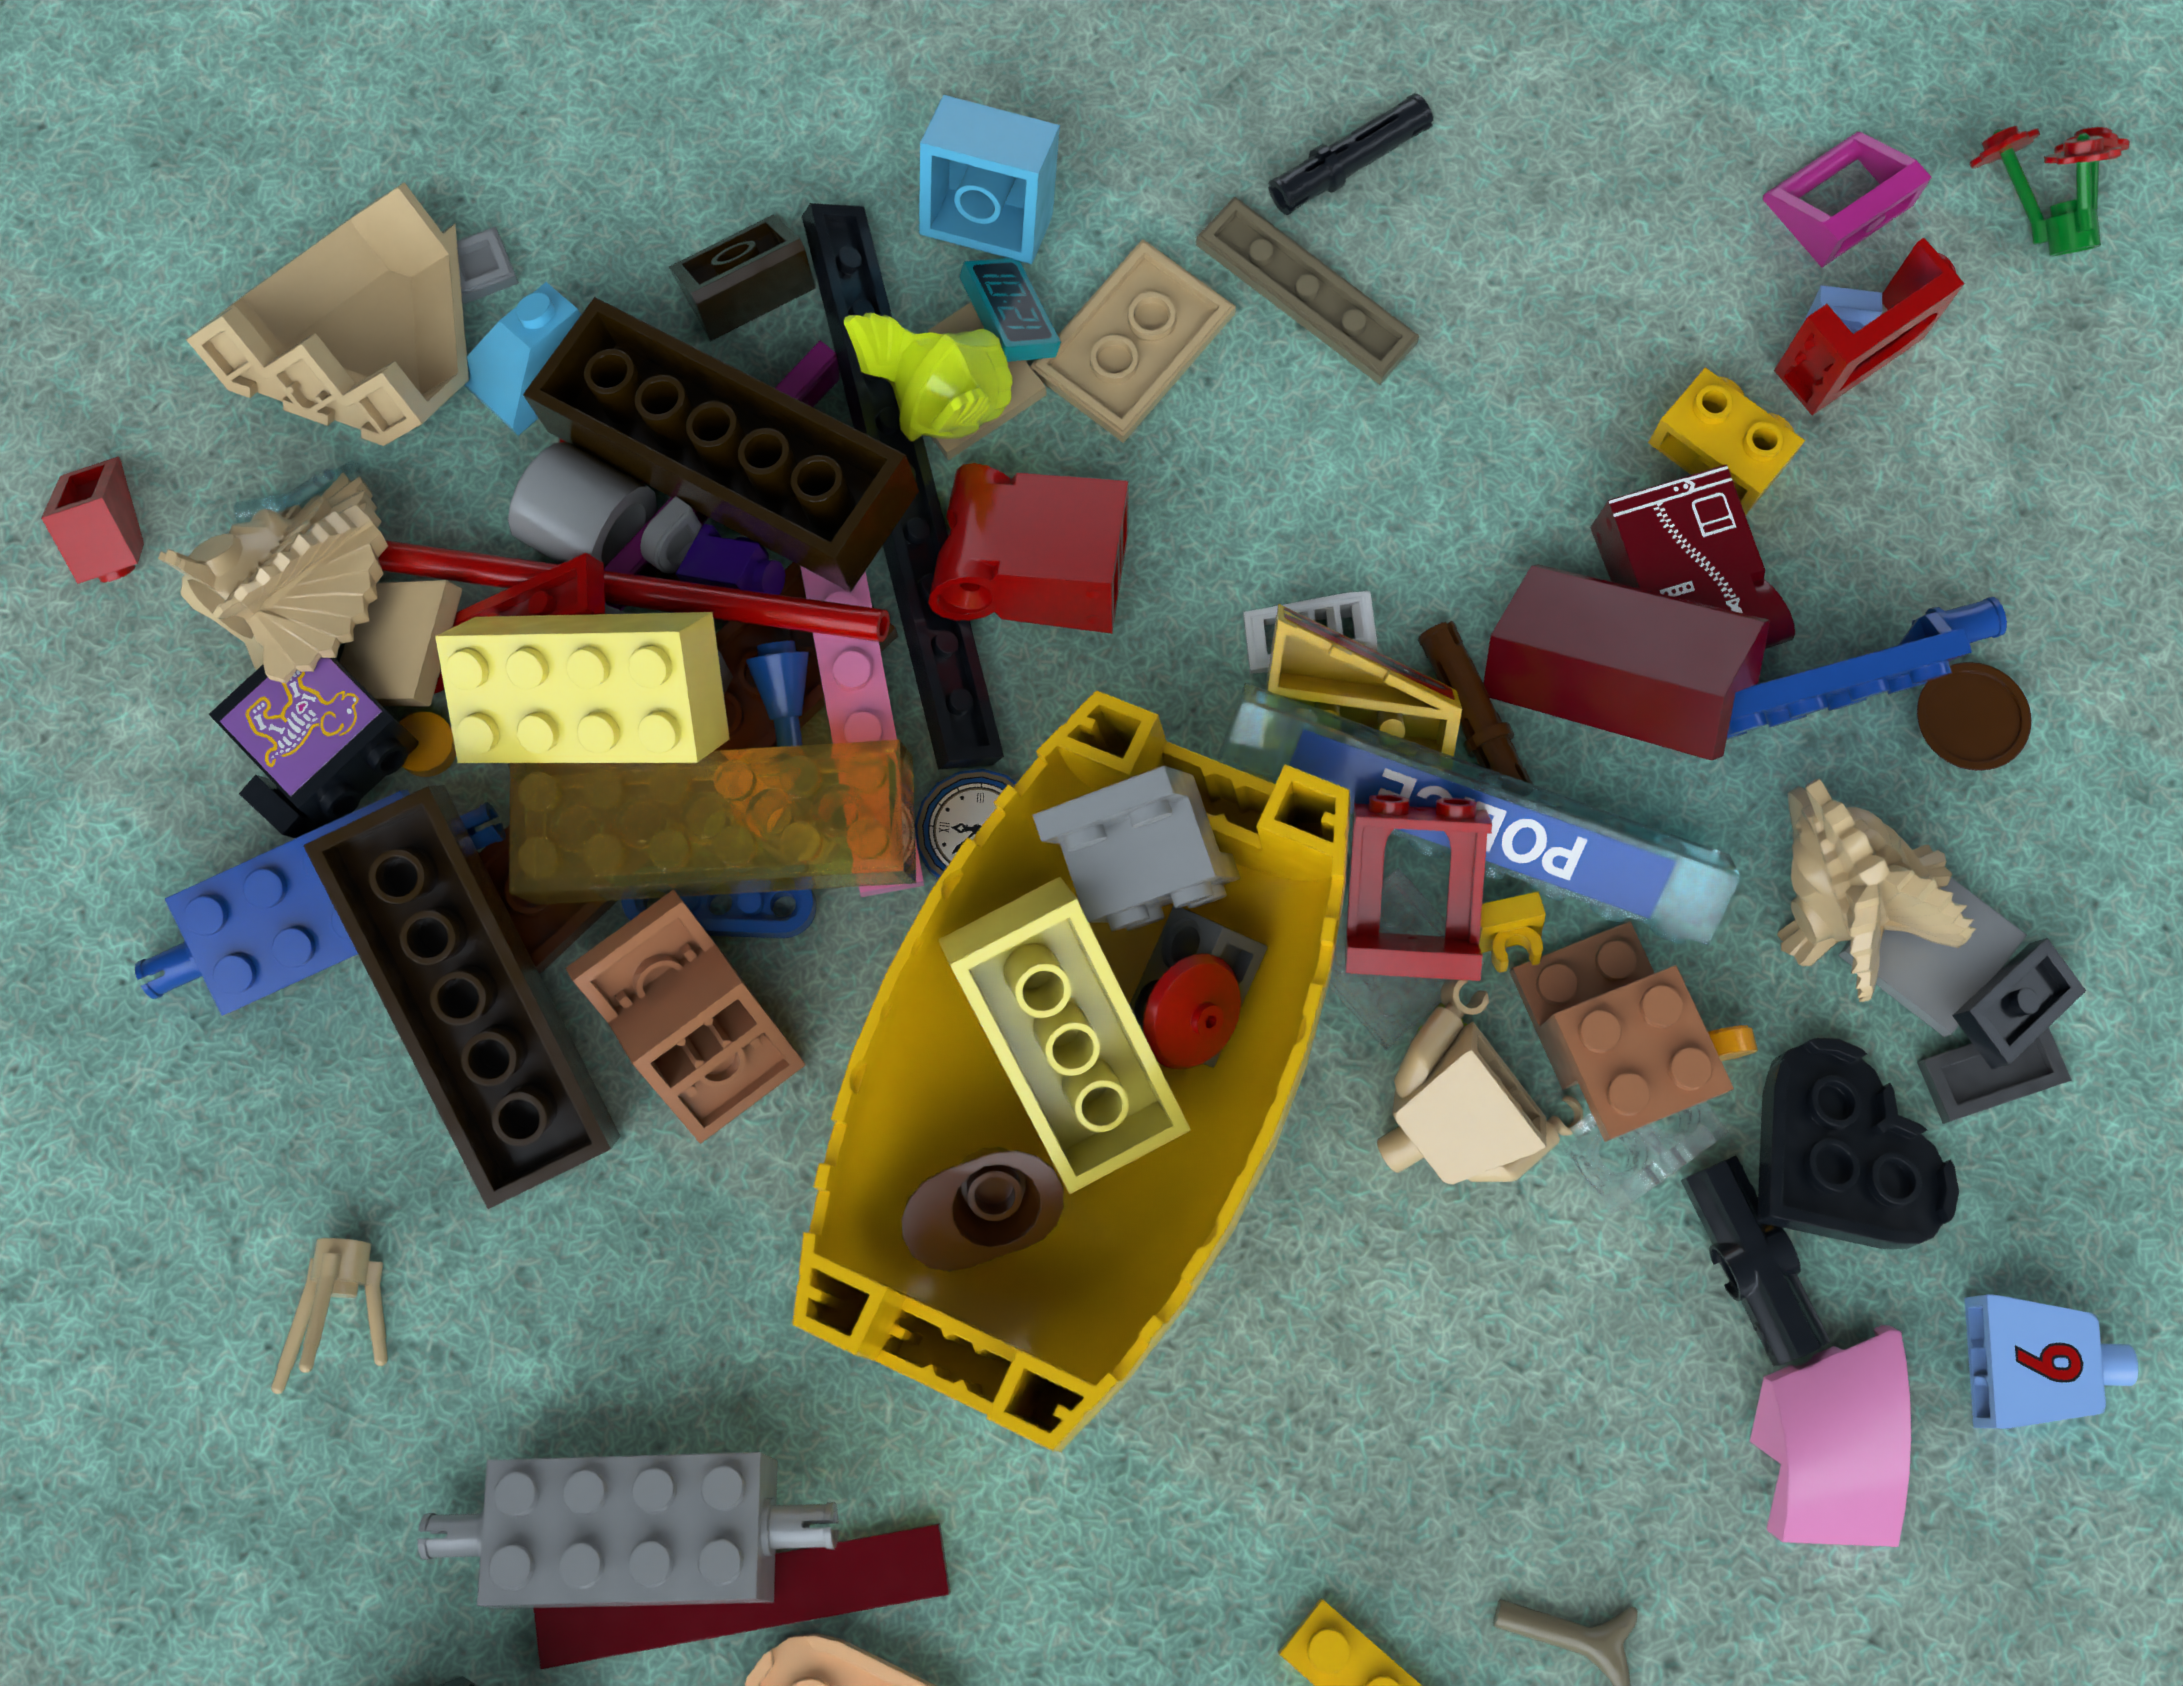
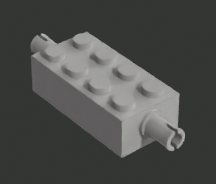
M762 1452L487 1460L484 1510L482 1513L424 1514L420 1521L419 1532L447 1534L445 1538L418 1539V1551L423 1560L443 1557H480L477 1606L525 1609L774 1602L776 1549L821 1547L835 1549L839 1530H832L831 1527H809L811 1524L839 1523L836 1502L776 1505L778 1460Z

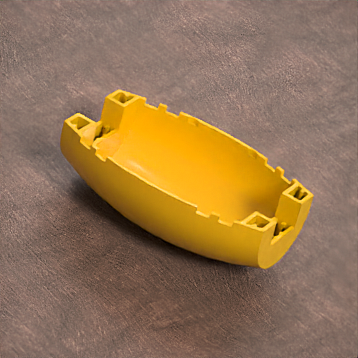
M1097 690L1070 716L1065 724L1061 725L1036 750L1038 758L1015 786L1012 787L1008 784L993 802L996 809L983 823L972 840L969 837L966 838L930 891L885 974L852 1051L830 1119L835 1124L828 1142L824 1164L819 1163L813 1188L817 1189L818 1192L809 1233L803 1232L799 1265L800 1277L796 1289L792 1325L851 1354L876 1361L987 1415L986 1419L1056 1452H1062L1124 1387L1183 1312L1235 1230L1275 1150L1309 1060L1331 978L1345 893L1350 818L1349 789L1285 764L1276 784L1168 742L1158 714ZM1167 766L1193 774L1219 851L1233 854L1241 877L1239 880L1224 885L1226 897L1199 907L1189 909L1187 905L1182 908L1265 944L1268 948L1240 1008L1236 1028L1229 1041L1223 1047L1215 1067L1212 1068L1200 1064L1189 1069L1175 1070L1159 1064L1191 1131L1069 1194L955 976L938 939L1060 876L1080 905L1060 844L1041 842L1033 814L1159 767ZM1173 903L1162 907L1164 919L1127 931L1126 928L1111 931L1109 923H1089L1128 1004L1132 1000L1173 908ZM1002 1147L1009 1150H1019L1040 1157L1054 1168L1063 1186L1064 1208L1057 1226L1042 1241L971 1268L948 1272L929 1268L915 1259L903 1240L901 1218L907 1200L922 1181L941 1170L960 1164L968 1155L980 1149Z

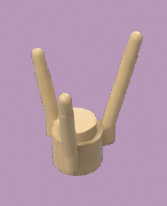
M319 1238L316 1240L314 1258H310L306 1284L271 1386L274 1394H281L286 1387L305 1331L306 1335L299 1369L303 1373H309L312 1370L331 1297L356 1298L359 1285L365 1286L374 1362L377 1366H384L387 1363L386 1331L380 1289L383 1263L369 1261L372 1244L340 1238Z

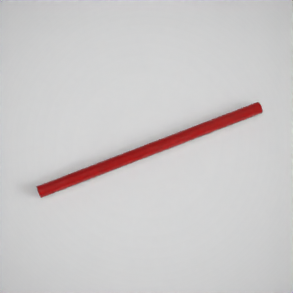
M385 540L388 547L378 557L383 571L506 589L560 565ZM604 571L605 603L674 613L712 612L715 619L876 642L885 641L889 632L890 617L885 609Z

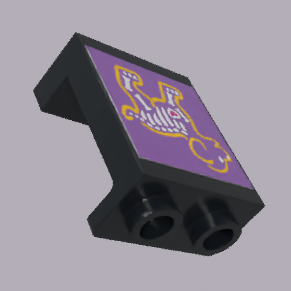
M321 657L317 662L314 672H300L296 670L287 684L270 680L265 674L264 665H262L209 713L210 717L300 811L321 827L353 813L358 807L360 800L385 776L401 768L408 755L419 744V741L336 658Z

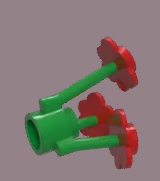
M2017 126L2004 130L1997 129L1991 137L1982 142L1985 151L1969 163L1971 169L2002 159L2031 224L2033 245L2048 242L2050 256L2082 252L2101 246L2097 214L2099 161L2120 157L2122 151L2129 148L2130 141L2128 139L2118 138V135L2112 133V130L2109 128H2085L2075 132L2074 137L2068 138L2063 144L2057 145L2054 148V154L2044 156V163L2047 164L2057 163L2062 165L2076 163L2077 192L2076 200L2050 206L2051 218L2046 220L2015 153L2034 141L2033 139L2040 135L2038 128L2028 132H2019Z

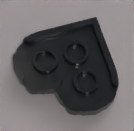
M1814 1038L1798 1047L1787 1050L1772 1061L1762 1093L1757 1222L1879 1249H1909L1935 1237L1941 1226L1950 1222L1955 1216L1959 1196L1955 1166L1951 1159L1943 1162L1936 1147L1922 1135V1133L1928 1131L1923 1125L1898 1115L1894 1088L1891 1083L1883 1086L1876 1071L1862 1059V1057L1867 1055L1862 1048L1841 1039Z

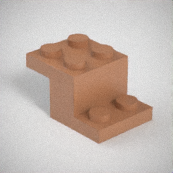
M674 889L565 968L575 985L607 1021L631 1063L700 1144L806 1066L787 1038L766 1013L742 977Z
M1631 921L1541 957L1540 964L1532 966L1531 962L1528 961L1513 967L1509 971L1562 1090L1579 1084L1604 1142L1734 1089L1677 966L1675 965L1654 973Z

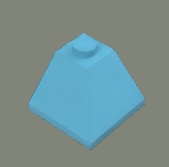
M545 282L536 291L525 296L513 310L499 320L467 355L469 381L464 386L518 436L539 419L523 396V393L581 316L580 311Z

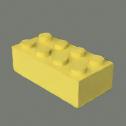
M712 612L474 617L435 636L458 763H698L730 740Z
M1061 876L938 939L955 976L1069 1194L1191 1131L1076 897Z

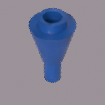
M781 641L758 645V657L747 659L746 663L770 720L774 721L779 760L803 758L804 751L799 717L802 716L809 652H796L795 641Z

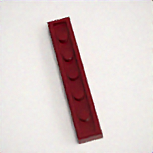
M939 1523L837 1542L835 1549H827L826 1547L802 1548L775 1553L774 1602L534 1608L540 1670L950 1595L951 1590L941 1525Z

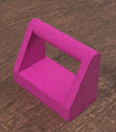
M1856 132L1763 195V201L1823 268L1913 207L1932 177L1916 159L1862 132ZM1857 159L1880 184L1834 216H1830L1799 199Z

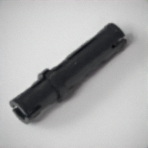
M1414 93L1397 106L1367 122L1341 140L1336 141L1330 146L1321 144L1309 152V158L1303 161V163L1269 181V193L1274 204L1283 214L1289 215L1295 209L1326 190L1333 193L1345 186L1346 178L1386 155L1407 140L1430 129L1433 126L1431 123L1433 115L1429 105L1423 97Z

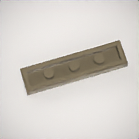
M1235 196L1196 237V246L1379 385L1383 383L1418 343V334Z

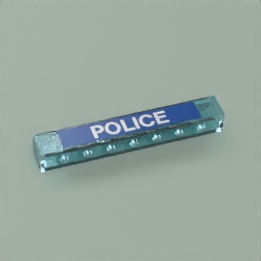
M1247 683L1244 684L1218 754V762L1276 784L1285 764L1349 789V825L1353 827L1354 803L1369 804V797L1372 795L1403 796L1409 799V806L1436 808V801L1442 798H1460L1477 802V810H1487L1492 822V834H1487L1484 876L1493 879H1504L1505 875L1521 879L1529 882V887L1533 891H1539V894L1546 898L1564 901L1566 896L1588 903L1592 911L1608 920L1625 922L1627 917L1650 925L1651 931L1661 938L1678 944H1684L1687 939L1707 946L1709 945L1741 879L1730 854ZM1394 829L1391 833L1407 839L1409 846L1430 857L1442 858L1445 853L1450 854L1451 852L1449 838L1444 831Z

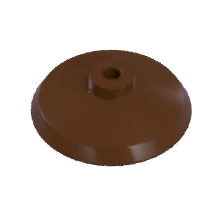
M1963 662L1950 665L1951 674L1927 681L1918 699L1917 719L1925 741L1942 759L1963 769L1984 771L2009 763L2023 750L2031 731V711L2023 691L2007 674L1986 664Z

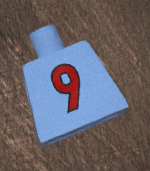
M1980 1295L1964 1298L1973 1428L2008 1429L2102 1414L2106 1408L2104 1385L2133 1386L2137 1381L2138 1360L2133 1347L2129 1344H2101L2099 1320L2093 1313L2001 1295Z

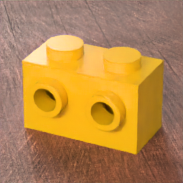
M1705 367L1660 419L1648 443L1690 475L1727 464L1746 516L1788 466L1805 440L1794 432L1793 427L1783 417L1774 413H1767L1748 399L1734 381L1726 377H1718Z

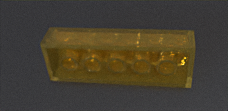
M900 740L713 751L698 763H510L509 893L535 905L662 898L673 889L681 897L916 883L913 756Z

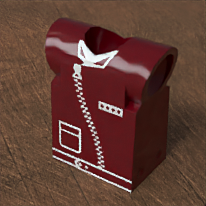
M1727 464L1608 500L1591 525L1590 529L1611 582L1770 620L1765 649L1794 639L1795 624L1792 615L1780 594L1764 579L1765 568Z

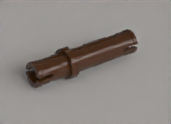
M1453 621L1448 623L1442 622L1427 629L1418 637V642L1429 659L1438 681L1455 689L1458 693L1462 707L1460 725L1467 739L1463 746L1468 756L1476 758L1494 797L1513 802L1530 793L1535 786L1523 767L1511 741L1515 734L1510 724L1502 722L1498 712H1496L1484 683L1466 651L1456 624Z

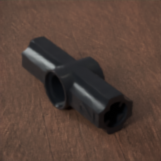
M1737 1155L1682 1179L1681 1182L1713 1244L1709 1248L1713 1265L1721 1264L1729 1280V1283L1724 1284L1726 1291L1734 1300L1742 1302L1772 1365L1780 1366L1810 1354L1830 1343L1831 1341L1797 1276L1801 1272V1265L1789 1236L1782 1227L1757 1222L1758 1197Z

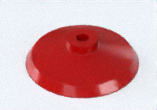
M1195 954L1178 961L1161 976L1148 998L1143 1018V1034L1159 1064L1175 1070L1189 1069L1208 1061L1226 1045L1236 1028L1241 1008L1240 989L1233 969L1227 962L1215 955Z

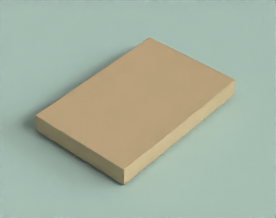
M1142 239L1058 334L1061 344L1056 358L1036 359L1030 367L1043 384L1124 443L1235 315L1236 306Z

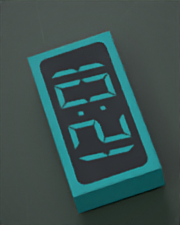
M1012 258L964 261L959 278L984 329L992 332L999 338L1007 362L1056 358L1061 341L1021 262Z

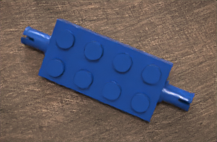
M1988 597L1980 602L1946 611L1940 607L1929 608L1924 616L1912 621V627L1895 647L1768 681L1735 693L1727 740L1744 735L1749 730L1767 724L1769 728L1805 718L1807 714L1826 708L1829 711L1863 702L1871 696L1887 692L1888 695L1926 684V681L1951 674L1949 662L1972 653L1969 643L2005 634L2007 619L2003 606L1997 598Z
M408 789L398 791L165 898L169 910L184 938V942L148 959H142L135 964L137 980L163 970L165 972L163 976L141 985L143 991L150 998L157 999L175 988L203 977L221 1016L358 955L303 845L410 795ZM485 802L478 808L460 815L477 850L494 842L505 840L506 834L502 822L486 827L478 832L475 830L477 826L499 817L490 803Z

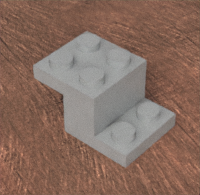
M1162 766L1033 814L1041 842L1060 844L1082 911L1088 923H1109L1111 931L1123 928L1130 931L1160 921L1165 918L1162 907L1172 903L1175 908L1188 905L1189 909L1214 902L1227 896L1224 888L1225 884L1241 879L1233 854L1219 851L1193 774Z

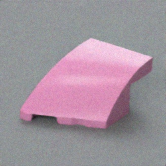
M1890 1325L1878 1326L1873 1329L1875 1337L1846 1350L1833 1346L1813 1355L1803 1365H1790L1764 1376L1750 1442L1781 1464L1766 1529L1781 1542L1899 1547L1910 1475L1911 1405L1904 1344L1901 1331Z

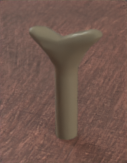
M1502 1599L1498 1601L1493 1627L1579 1653L1594 1663L1608 1677L1613 1686H1630L1629 1667L1623 1643L1636 1626L1638 1617L1636 1607H1629L1606 1623L1594 1627H1586Z

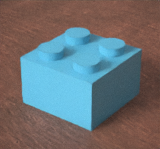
M943 95L920 142L919 234L1033 264L1053 214L1060 125Z

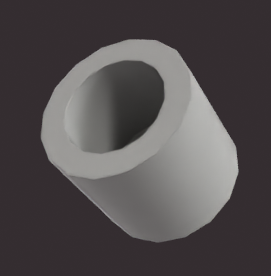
M559 442L541 451L525 469L510 502L508 524L512 536L559 564L588 553L603 562L605 568L655 515L657 507L656 496L649 486L569 442Z

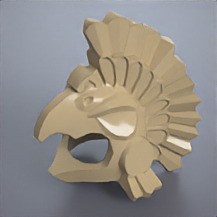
M343 472L322 496H314L303 508L299 505H294L279 513L268 509L260 510L253 516L250 522L233 524L229 533L214 536L204 541L188 557L168 549L167 553L161 551L158 559L184 574L180 595L194 610L214 620L242 640L246 645L256 670L264 665L265 674L270 680L287 684L296 670L300 672H314L317 662L321 657L336 658L340 644L354 641L353 629L355 625L370 621L368 605L378 599L376 584L384 574L378 557L388 545L378 529L382 521L375 513L377 507L371 500L373 494L370 488L360 476L350 481Z
M1821 779L1811 781L1806 785V789L1798 786L1788 792L1789 812L1793 830L1791 881L1793 890L1796 892V897L1791 901V911L1795 920L1777 934L1783 941L1781 943V951L1794 956L1801 966H1812L1836 943L1850 940V954L1853 956L1851 974L1857 973V999L1859 998V1002L1870 1001L1875 991L1879 969L1880 944L1884 930L1909 932L1930 942L1959 948L1971 938V934L1976 928L1969 925L1974 919L1963 917L1961 914L1968 905L1953 903V893L1939 889L1947 886L1952 877V873L1945 867L1946 858L1944 853L1938 850L1933 852L1927 844L1912 850L1894 829L1883 823L1880 818L1870 811L1858 807H1845L1843 803L1833 800Z

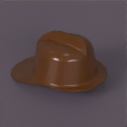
M1002 1147L983 1148L968 1155L960 1164L941 1170L922 1181L907 1200L901 1218L902 1237L912 1256L929 1268L948 1272L971 1268L1008 1253L1023 1250L1042 1241L1057 1226L1063 1211V1186L1054 1168L1036 1155Z

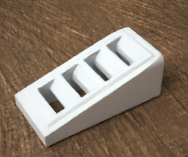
M1370 591L1342 593L1282 605L1313 621L1326 620L1328 628L1342 635L1341 618L1352 617L1355 639L1352 640L1377 651V636ZM1278 606L1243 613L1250 674L1268 672L1271 654L1267 652L1264 625L1275 624Z

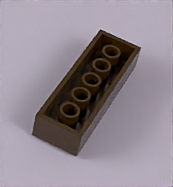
M596 297L592 299L523 393V396L549 433L577 446L672 498L677 496L692 509L849 592L858 583L919 492L904 453Z
M444 785L424 787L303 845L487 1209L612 1149L620 1138V1134Z

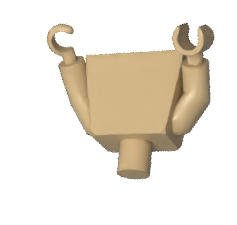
M1447 979L1441 988L1440 995L1445 1008H1435L1414 1036L1394 1078L1396 1089L1392 1114L1399 1126L1378 1138L1377 1146L1382 1158L1395 1173H1400L1425 1158L1440 1179L1447 1184H1456L1466 1179L1471 1182H1513L1523 1176L1560 1142L1558 1134L1567 1136L1577 1132L1583 1121V1110L1576 1098L1567 1095L1562 1098V1101L1572 1108L1574 1112L1573 1122L1565 1126L1562 1120L1554 1115L1546 1121V1116L1476 1024L1472 1021L1464 1026L1461 1020L1465 1014L1475 1015L1485 1010L1489 1003L1488 993L1486 991H1477L1471 997L1469 1003L1464 1006L1460 1001L1459 992L1468 980Z

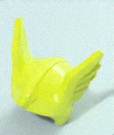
M865 313L864 316L849 315L844 319L843 323L855 349L861 372L882 377L891 383L900 410V429L912 442L922 435L939 439H960L976 432L983 423L998 418L1011 401V386L1013 383L1007 358L1001 348L999 338L986 329L960 333L938 334L930 332L915 334L903 328L895 319L887 315L880 316L875 313Z

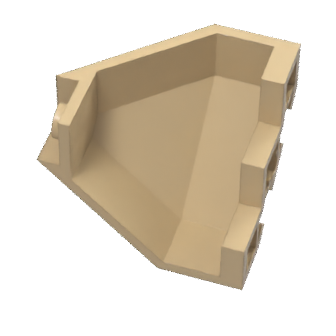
M403 182L383 197L373 201L244 294L186 340L228 391L251 398L256 393L263 394L282 401L284 411L329 426L334 420L360 429L362 439L385 446L422 425L469 381L456 226L454 224L442 232L405 182Z

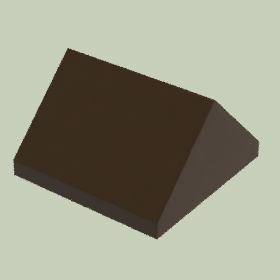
M774 214L669 266L710 342L816 289L801 239Z

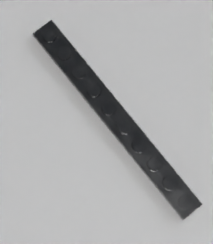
M810 203L801 217L834 350L837 355L853 427L904 453L919 489L918 494L883 544V549L938 770L994 765L1004 757L970 620H952L941 617L932 611L928 603L938 554L948 538L923 436L912 442L901 431L900 410L891 383L882 377L861 372L855 349L843 323L845 317L849 315L864 316L865 313L892 317L864 206Z

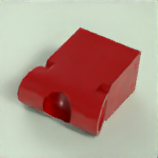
M977 463L963 464L956 469L946 516L951 532L938 554L928 602L932 611L941 617L952 620H974L984 618L995 612L1002 620L1112 634L1128 538V481L1016 473L1011 479L999 470Z

